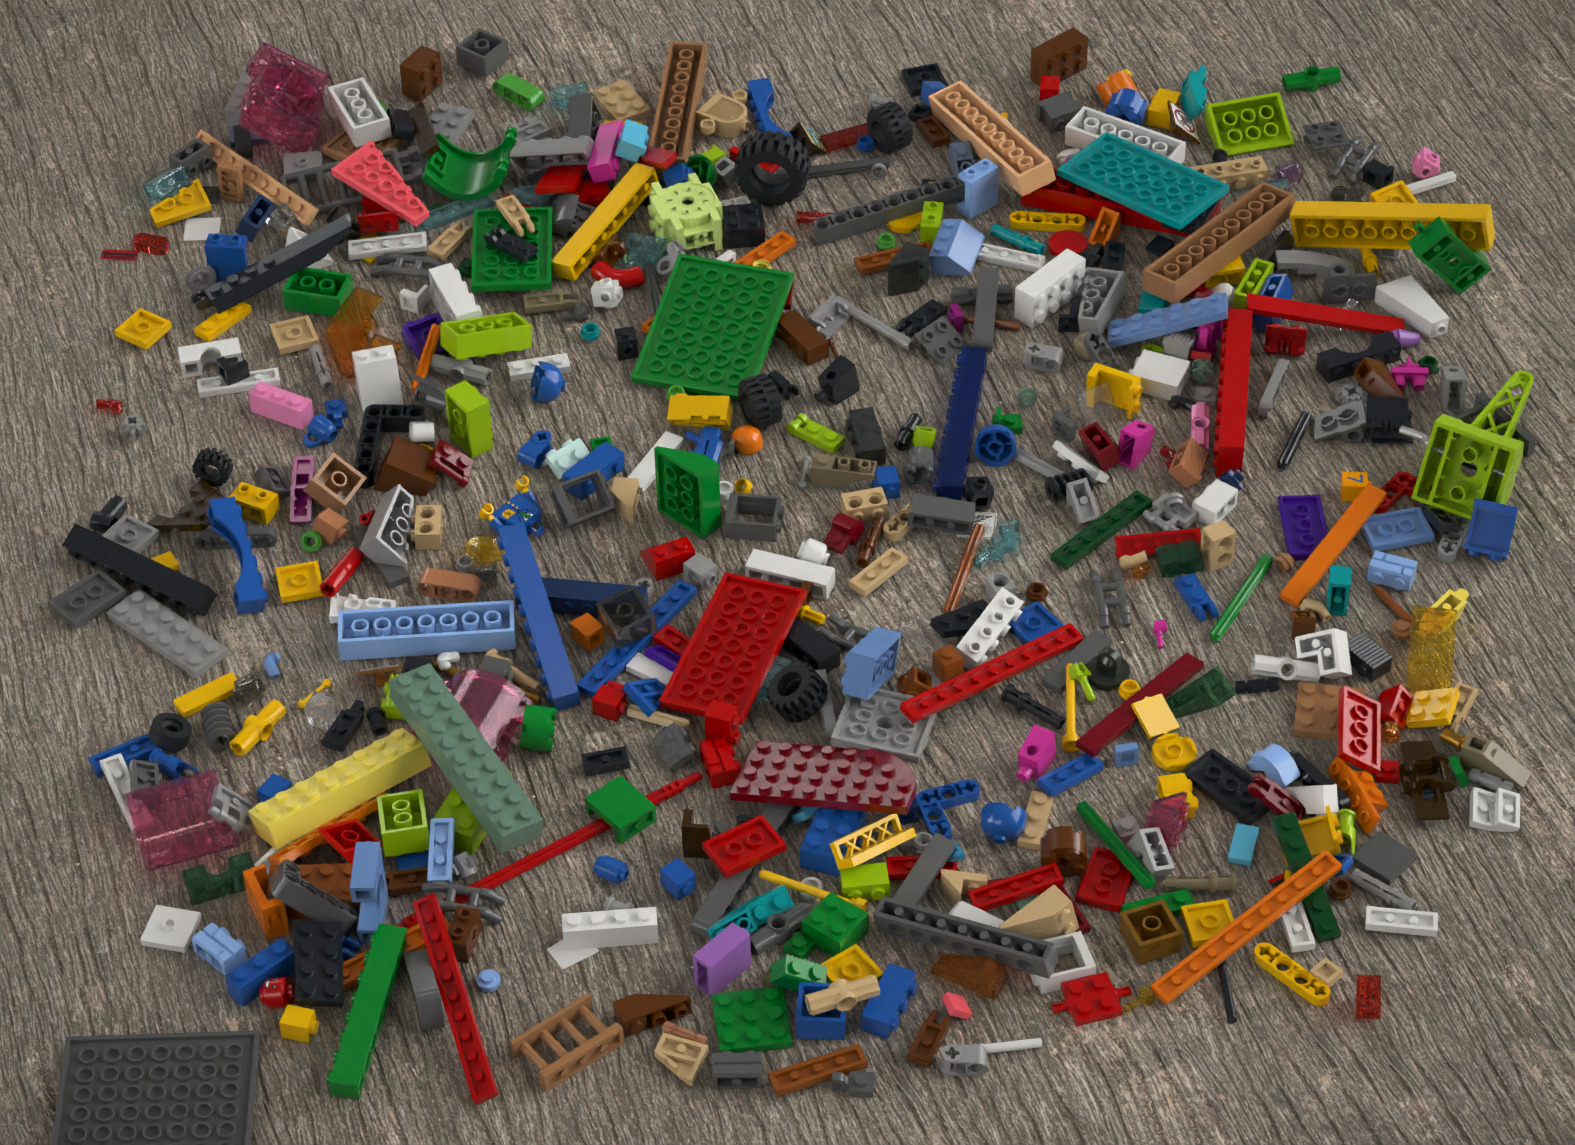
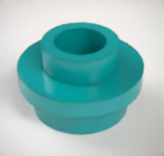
M591 322L584 324L580 331L581 337L588 341L599 338L601 334L598 325Z

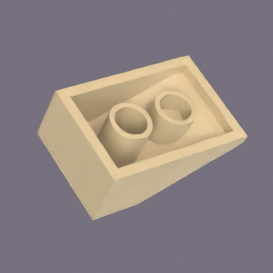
M1052 885L1000 924L999 928L1044 940L1074 933L1079 928L1072 901L1057 886Z

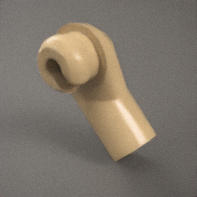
M1145 551L1132 556L1123 555L1119 559V565L1123 570H1130L1148 561Z
M1306 598L1300 604L1301 611H1315L1322 622H1327L1332 617L1325 605L1320 601Z

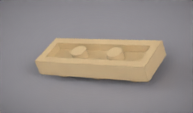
M891 547L850 579L849 587L866 597L908 563V557Z
M1031 791L1026 808V825L1022 834L1018 837L1017 847L1040 851V838L1044 837L1054 797L1044 792Z

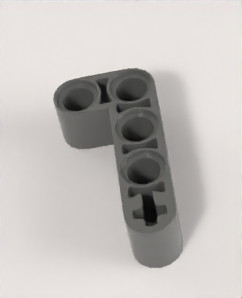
M283 860L270 878V892L275 898L315 921L342 923V936H347L359 920V913L353 907L301 878L300 868L290 860Z
M427 949L403 953L405 969L416 1004L421 1032L445 1027L440 993Z

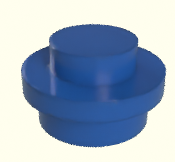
M863 135L858 138L856 147L862 152H870L875 148V143L871 136Z

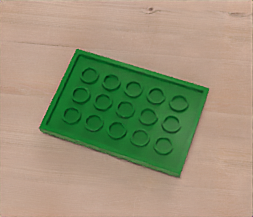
M552 207L524 208L534 224L535 232L530 233L526 229L525 224L521 225L524 231L522 237H518L514 228L510 226L499 209H474L471 292L552 289ZM497 226L503 228L505 232L537 246L538 253L524 263L496 250L495 247L486 243L483 237L488 232L492 234L491 229Z

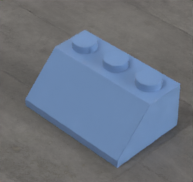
M943 219L929 253L932 274L971 275L985 236L962 219Z

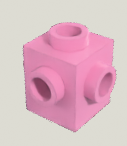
M1425 146L1411 161L1412 172L1417 178L1427 179L1436 176L1440 171V156Z

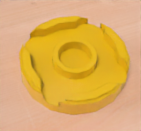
M922 212L887 222L886 226L888 225L889 229L893 232L911 233L912 230L920 228Z
M1176 733L1164 734L1154 741L1151 750L1154 763L1164 770L1173 772L1183 771L1196 760L1197 755L1195 743L1186 736L1181 737Z

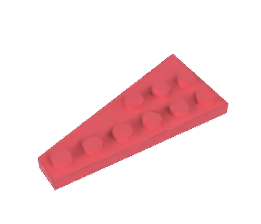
M372 140L331 169V174L389 211H396L397 216L415 227L430 217L429 210L418 197L414 196L412 189L409 185L406 186L401 175L390 162L386 161L383 153L375 147V143Z

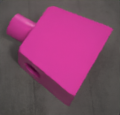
M1135 420L1121 429L1118 444L1121 451L1118 454L1121 462L1118 464L1134 470L1150 453L1153 435L1155 434V428L1152 425Z
M1034 724L1018 752L1019 770L1016 773V777L1020 781L1028 782L1030 777L1034 779L1040 778L1057 757L1055 732Z

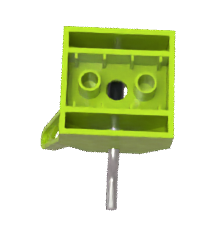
M1527 371L1515 372L1471 425L1464 423L1463 420L1442 414L1435 420L1430 437L1417 430L1401 426L1400 434L1422 441L1426 449L1411 499L1435 506L1469 520L1472 517L1475 498L1506 505L1523 457L1524 442L1513 439L1512 436L1532 389L1534 377L1531 373ZM1521 387L1523 394L1513 397L1511 390ZM1510 404L1513 412L1511 421L1495 426L1492 418L1498 408ZM1487 423H1489L1490 428L1484 430ZM1507 428V430H1506V432H1505V434H1504L1503 436H1501V435L1498 434V431H1501V430H1504V429ZM1462 466L1477 472L1475 475L1468 476L1462 471Z

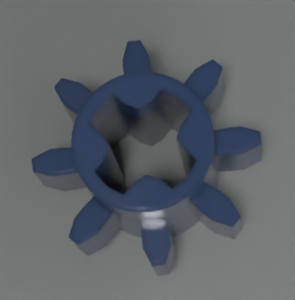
M1230 468L1219 477L1222 482L1237 488L1238 491L1244 487L1242 481L1245 478L1239 470L1234 472Z

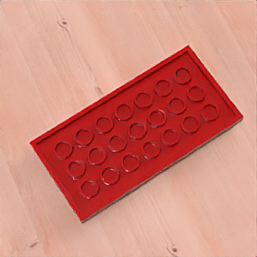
M725 572L659 699L660 707L704 716L712 700L738 706V716L741 717L740 725H743L807 596L806 589Z

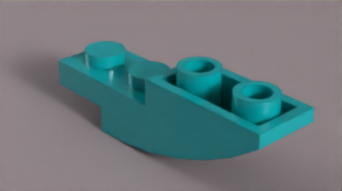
M1200 65L1196 72L1191 69L1181 85L1182 105L1188 119L1191 121L1196 115L1200 116L1208 99L1206 97L1208 89L1203 85L1207 79V76H1205L1207 68L1203 65Z
M781 884L767 893L757 895L715 922L706 932L710 940H712L733 922L740 928L746 929L748 933H751L758 929L759 925L768 921L771 915L786 911L793 907L794 903L785 885Z

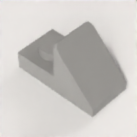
M1087 477L1067 483V508L1073 507L1078 525L1100 518Z

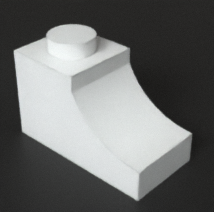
M1337 784L1286 787V791L1303 804L1306 814H1315L1316 817L1325 815V806L1328 805L1330 806L1331 813L1339 811Z

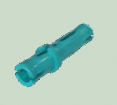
M996 223L990 229V231H993L990 232V235L1017 245L1023 251L1028 250L1038 255H1043L1045 251V244L1033 240L1028 235L1018 234Z

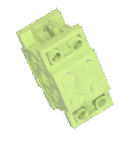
M696 173L688 174V182L677 183L662 189L659 182L651 183V192H649L650 205H648V212L651 216L649 228L651 232L655 233L657 243H660L664 250H667V244L673 240L680 242L686 250L702 248V246L709 244L713 246L715 251L722 250V204L709 182L702 184Z

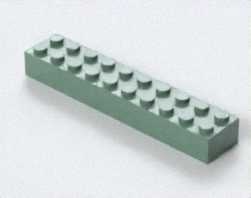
M428 663L391 678L389 697L499 852L503 854L542 837V817L432 665Z

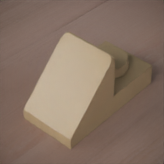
M941 870V889L955 904L962 901L963 894L968 895L967 891L988 885L987 874Z

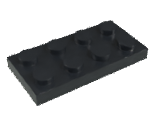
M1213 748L1181 771V773H1185L1187 779L1191 780L1193 787L1246 825L1251 826L1271 810L1260 799L1254 798L1249 794L1247 787L1251 783L1254 784L1252 776Z
M294 919V1004L342 1008L344 1003L342 923Z

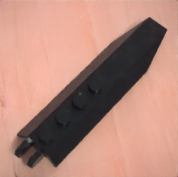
M342 216L273 254L265 256L243 270L230 275L228 278L211 285L204 291L198 290L192 294L191 301L195 303V307L198 310L214 306L218 314L323 259L351 229L352 225L345 216Z

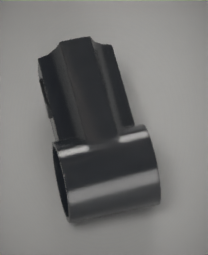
M117 495L110 498L100 512L95 511L92 514L90 528L105 533L119 520L128 508L127 502Z

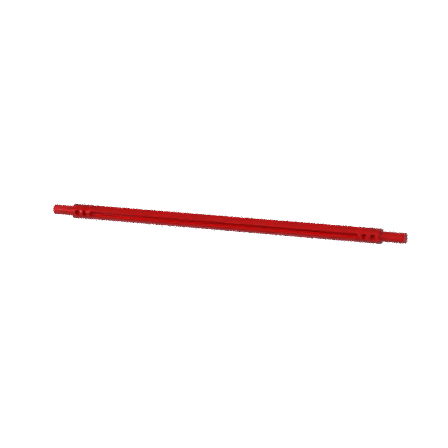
M697 771L681 780L676 779L645 795V797L654 805H657L685 791L686 787L702 780V774L700 771ZM600 818L468 886L480 889H493L612 827ZM456 894L454 903L464 904L469 901L470 896ZM416 913L401 919V923L395 926L409 929L419 924Z

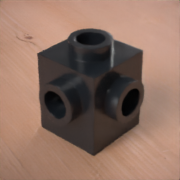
M988 476L967 477L966 483L962 487V497L967 502L975 503V510L990 508L994 496V488L990 484Z

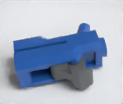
M703 427L700 435L691 431L686 433V439L696 442L697 448L691 452L704 454L719 463V467L723 456L734 454L735 440L732 439L729 443L723 442L721 440V430L717 427Z

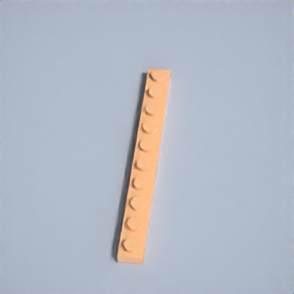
M202 129L199 131L196 138L210 145L214 162L218 164L224 157H229L230 165L242 168L244 183L303 224L310 226L319 209Z

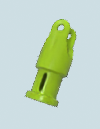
M1340 809L1336 812L1339 826L1335 829L1336 831L1341 830L1344 843L1339 845H1351V854L1353 856L1355 854L1356 829L1354 828L1356 813L1350 809Z

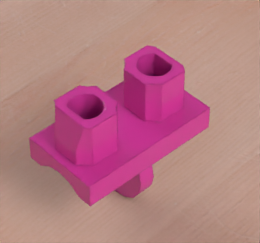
M1406 358L1405 364L1391 367L1390 374L1400 390H1404L1405 382L1413 383V390L1423 391L1427 382L1429 368L1419 367V364H1412L1411 358Z

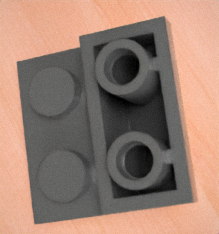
M566 194L559 197L553 208L552 232L567 237L568 232H577L595 211V207L579 202V195Z

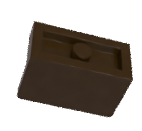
M684 809L681 826L683 857L710 859L702 849V842L710 839V825L694 824L693 810Z

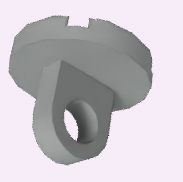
M677 240L667 244L668 255L657 264L656 271L664 278L670 277L678 254H685L684 252H686V248Z

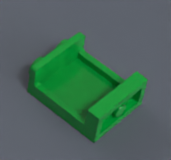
M622 776L609 781L605 786L592 792L585 798L586 813L588 815L596 813L615 830V839L620 844L656 822V806Z

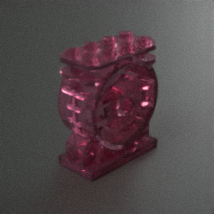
M263 42L246 66L245 72L248 73L252 81L249 83L248 90L242 98L239 124L244 129L293 153L308 152L319 135L318 131L321 121L319 115L324 109L323 96L325 86L330 81L331 75Z

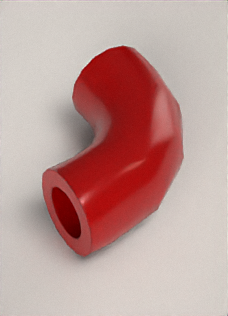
M600 261L592 267L590 272L596 281L604 278L618 280L619 286L622 289L638 287L645 283L643 272L638 266L618 270L610 267L606 262Z

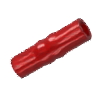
M350 548L342 559L336 563L335 567L331 569L329 575L320 584V591L323 595L334 597L342 586L348 582L349 578L353 576L354 571L364 560V554L360 549Z

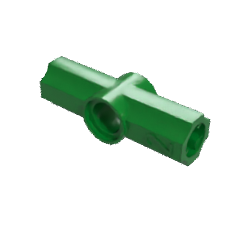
M1308 66L1304 69V72L1282 76L1284 91L1296 89L1316 91L1319 86L1341 82L1338 66L1323 69Z

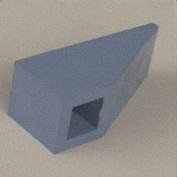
M969 141L950 144L947 154L953 175L959 174L975 164Z

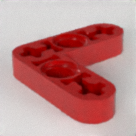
M1407 472L1395 474L1380 489L1385 492L1393 491L1396 495L1387 494L1383 504L1381 503L1374 513H1386L1405 494L1412 497L1417 477Z

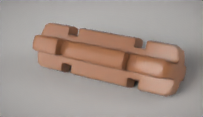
M666 1021L662 1027V1033L707 1045L708 1041L705 1035L700 1033L696 1035L695 1031L679 1025L675 1027L676 1024Z

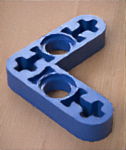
M968 779L926 789L917 794L916 801L919 815L927 832L932 837L935 833H938V828H940L942 836L950 840L952 839L951 826L943 809L976 801L980 795L978 782ZM949 793L952 794L954 797L951 799H945L942 797V795ZM931 815H937L939 819L933 821L928 819V817Z

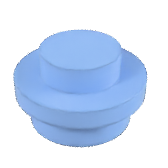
M483 970L477 975V985L484 992L495 991L500 984V975L495 970Z

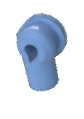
M277 652L266 654L264 659V667L271 680L277 679L281 675L276 664L280 663V656Z

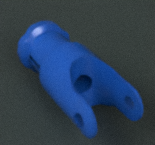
M160 748L154 749L149 755L148 762L158 763V768L163 770L164 774L185 785L190 786V783L178 776L180 772L191 770L199 774L195 767L175 756L170 757L163 753V750Z

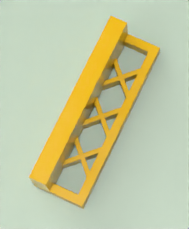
M889 814L829 844L838 870L855 867L916 837L914 828L902 829L898 815ZM890 820L895 831L894 833L886 830ZM873 829L879 832L877 841L870 838ZM857 836L863 839L861 849L855 846ZM840 844L848 847L845 857L842 856L839 848Z

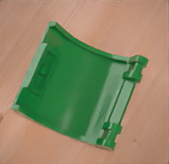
M508 127L504 141L495 148L485 152H470L460 149L440 132L436 134L441 149L427 159L422 176L427 185L433 187L444 196L464 201L486 197L501 186L503 178L507 175L510 152L517 136L516 128Z

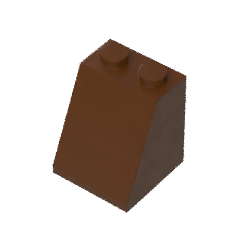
M396 435L383 459L373 490L388 492L399 484L411 495L426 496L430 489L434 490L438 478L435 476L440 473L438 469H432L428 466L433 450Z

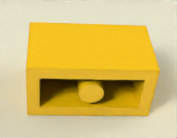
M1159 88L1156 95H1152L1151 105L1148 106L1145 117H1148L1147 125L1169 130L1174 120L1172 104L1180 108L1181 92Z

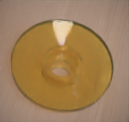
M489 535L473 536L466 541L464 547L466 554L471 559L484 564L499 563L503 561L502 555L505 554L504 550H499L496 538Z

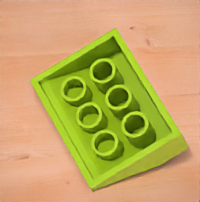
M1280 92L1207 104L1204 109L1203 118L1211 140L1216 149H1223L1227 152L1228 156L1294 145Z

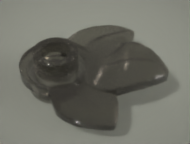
M1335 186L1330 192V198L1334 202H1362L1360 198L1365 192L1358 188L1347 189L1345 186Z

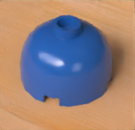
M539 361V365L535 366L532 374L531 387H534V393H530V396L534 402L549 403L554 401L560 392H564L566 381L563 380L562 373L558 367L548 362Z
M992 424L984 427L979 432L975 440L974 450L977 458L986 462V465L1000 467L1008 464L1014 457L1017 442L1014 433L1009 428L1000 424Z
M987 803L985 808L982 807L980 824L982 830L988 837L993 839V842L1006 844L1007 841H1012L1022 834L1027 820L1025 810L1016 806L1015 810L1010 809L1007 803Z

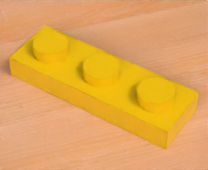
M242 301L220 314L216 312L194 328L195 335L207 342H211L250 314L252 308L249 304Z

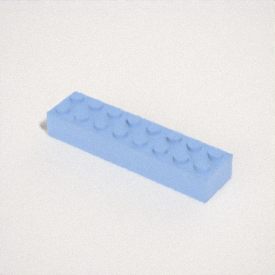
M514 600L338 611L340 661L438 655L442 652L457 651L458 653L485 652L493 648L498 651L516 650Z

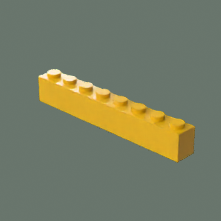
M637 163L632 166L552 259V267L556 277L575 281L611 235L621 228L649 195L651 183L659 182L654 167Z

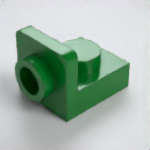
M996 407V414H992V424H1000L1009 428L1014 434H1022L1021 414L1001 415V408Z

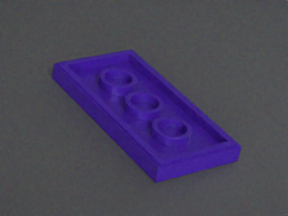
M1320 495L1278 496L1277 504L1286 551L1294 561L1307 560L1328 534Z

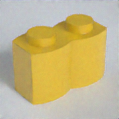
M1185 773L1157 776L1156 789L1167 821L1194 818L1195 810H1198L1199 807L1198 799L1196 796H1193L1192 782L1190 779H1187Z

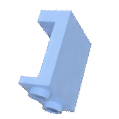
M984 158L958 174V178L965 183V200L956 205L957 212L971 220L998 204L999 166Z

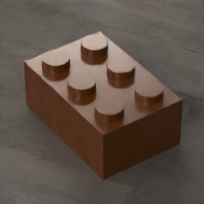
M1072 27L1031 49L1030 80L1040 86L1041 75L1060 76L1061 82L1087 68L1088 37Z

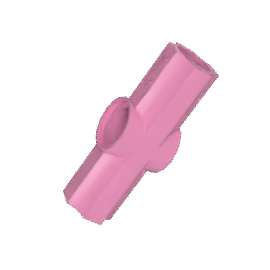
M1197 402L1191 407L1190 438H1194V441H1197L1200 446H1203V449H1206V452H1209L1210 406H1207L1205 402Z

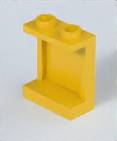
M1095 362L1087 374L1085 406L1093 408L1097 401H1101L1127 410V419L1131 420L1135 413H1139L1142 405L1139 402L1143 387L1140 386L1141 377Z
M1329 805L1325 806V815L1298 821L1312 858L1318 856L1325 849L1333 856L1342 854L1339 845L1344 843L1341 830L1336 831L1335 827L1339 826L1336 812L1331 813Z

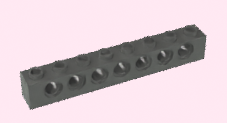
M882 896L873 913L878 931L1050 979L1059 961L1054 943Z

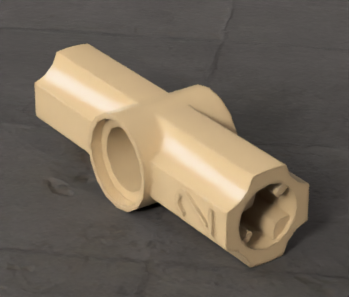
M875 975L850 982L846 979L835 980L827 989L805 995L807 1010L812 1016L836 1008L842 1012L848 1011L857 1002L880 995L878 980Z

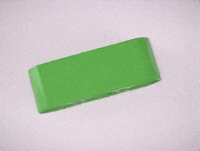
M511 73L504 74L492 84L493 90L498 96L528 111L533 110L545 101V95L540 88Z

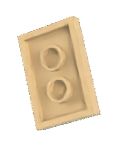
M625 80L617 81L616 83L591 91L596 103L612 120L625 121L629 119L636 121L652 115L651 108Z

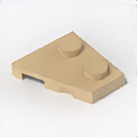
M662 1033L654 1050V1056L687 1085L693 1086L709 1052L708 1045Z

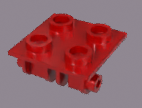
M1266 325L1264 351H1268V354H1278V348L1281 346L1280 355H1282L1283 346H1287L1286 355H1288L1289 347H1291L1290 356L1300 357V355H1305L1307 329L1301 326Z

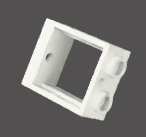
M1081 931L1044 939V941L1055 944L1058 956L1073 953L1079 968L1054 973L1050 979L1031 974V980L1033 985L1038 987L1040 994L1061 990V982L1096 974V964Z

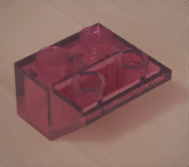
M1184 791L1154 800L1145 818V829L1160 828L1169 854H1171L1174 847H1178L1181 838L1180 833L1181 831L1185 832L1188 825V818H1185L1189 811L1190 803L1187 802V792Z

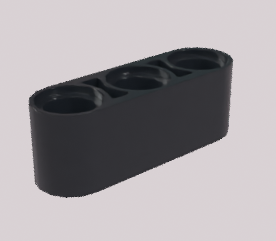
M388 108L386 114L390 119L392 138L412 141L414 123L408 110Z

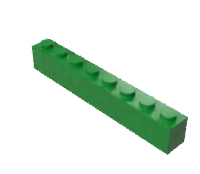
M379 923L376 932L371 934V949L366 951L364 957L365 968L364 971L360 970L358 975L359 988L353 991L351 1000L353 1007L352 1010H348L346 1013L345 1024L347 1026L345 1030H341L339 1044L341 1045L339 1050H335L333 1055V1070H329L327 1074L326 1084L330 1086V1095L356 1100L360 1098L407 945V928Z

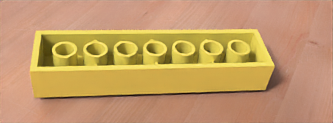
M404 728L394 730L390 735L374 741L364 749L355 751L351 756L343 760L336 761L332 766L316 772L310 778L297 782L295 786L277 793L269 800L260 802L254 808L248 810L254 831L278 850L432 766L428 751L420 739Z

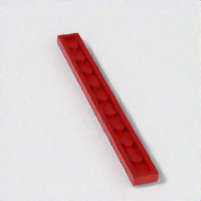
M1068 623L902 702L899 709L914 724L1077 646L1083 641L1084 636L1071 623Z
M431 893L412 903L473 1102L479 1105L498 1096L499 1093L438 898L434 893Z

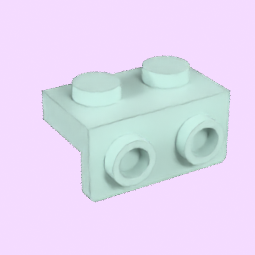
M580 438L575 441L570 439L562 444V448L558 451L553 449L545 455L546 459L542 465L544 467L549 465L559 480L562 479L564 472L590 453Z

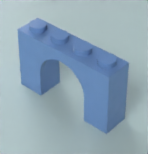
M356 842L350 892L352 902H361L357 928L361 944H370L371 934L376 932L378 924H386L389 896L380 842Z

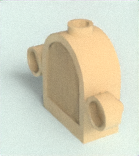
M736 90L732 93V98L717 92L696 111V127L700 128L702 134H715L724 138L737 137L748 131L751 122L748 120L747 107L745 106V103L748 101L747 92Z

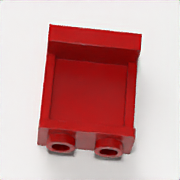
M367 196L361 198L363 213L357 217L360 234L399 230L402 218L397 216L396 211H389Z

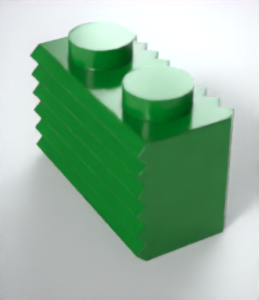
M789 954L771 964V984L798 991L799 982L826 983V965L822 966V964L802 960L801 957L798 959L797 956L793 957V955L790 956Z

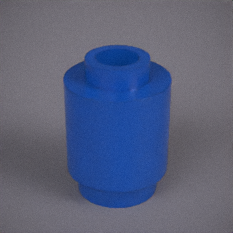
M607 855L604 857L599 856L593 866V872L599 878L618 885L622 881L625 882L629 876L626 862Z

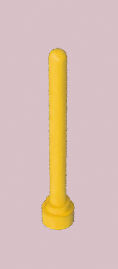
M1072 663L1066 665L1067 733L1062 738V748L1067 752L1079 750L1075 746L1076 741L1080 738L1076 733L1075 679L1071 680L1069 667Z
M767 870L759 872L761 879L778 885L783 884L787 888L822 900L830 893ZM837 895L859 909L866 910L867 900L859 897L857 899L852 898L851 900Z

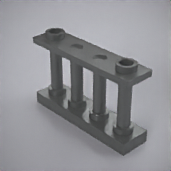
M1482 391L1476 394L1473 408L1454 415L1445 408L1443 409V414L1464 421L1477 414L1479 415L1492 399ZM1498 408L1492 416L1495 426L1509 422L1512 419L1502 408ZM1487 423L1484 429L1490 427L1489 423ZM1517 423L1512 438L1524 442L1523 454L1529 457L1534 454L1536 438ZM1507 428L1504 429V430L1498 431V434L1501 435V436H1503V435L1505 434Z

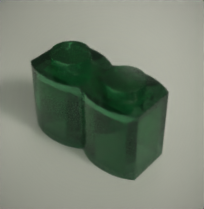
M1188 540L1177 545L1165 544L1155 548V561L1161 576L1164 578L1176 577L1182 573L1195 574L1204 570V557L1197 541Z

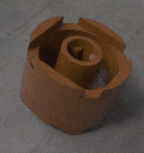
M1058 826L1047 830L1046 835L1040 838L1041 867L1056 862L1063 877L1083 875L1087 867V839L1085 834L1080 830L1079 833L1072 831V827Z

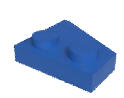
M657 678L626 682L623 690L630 700L635 702L647 717H650L659 708V699L665 687Z

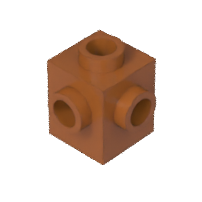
M913 666L898 678L896 683L897 692L911 696L919 695L931 689V675Z

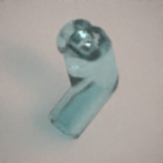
M1001 546L987 547L973 559V562L977 567H981L987 561H999L1003 559L1005 549Z

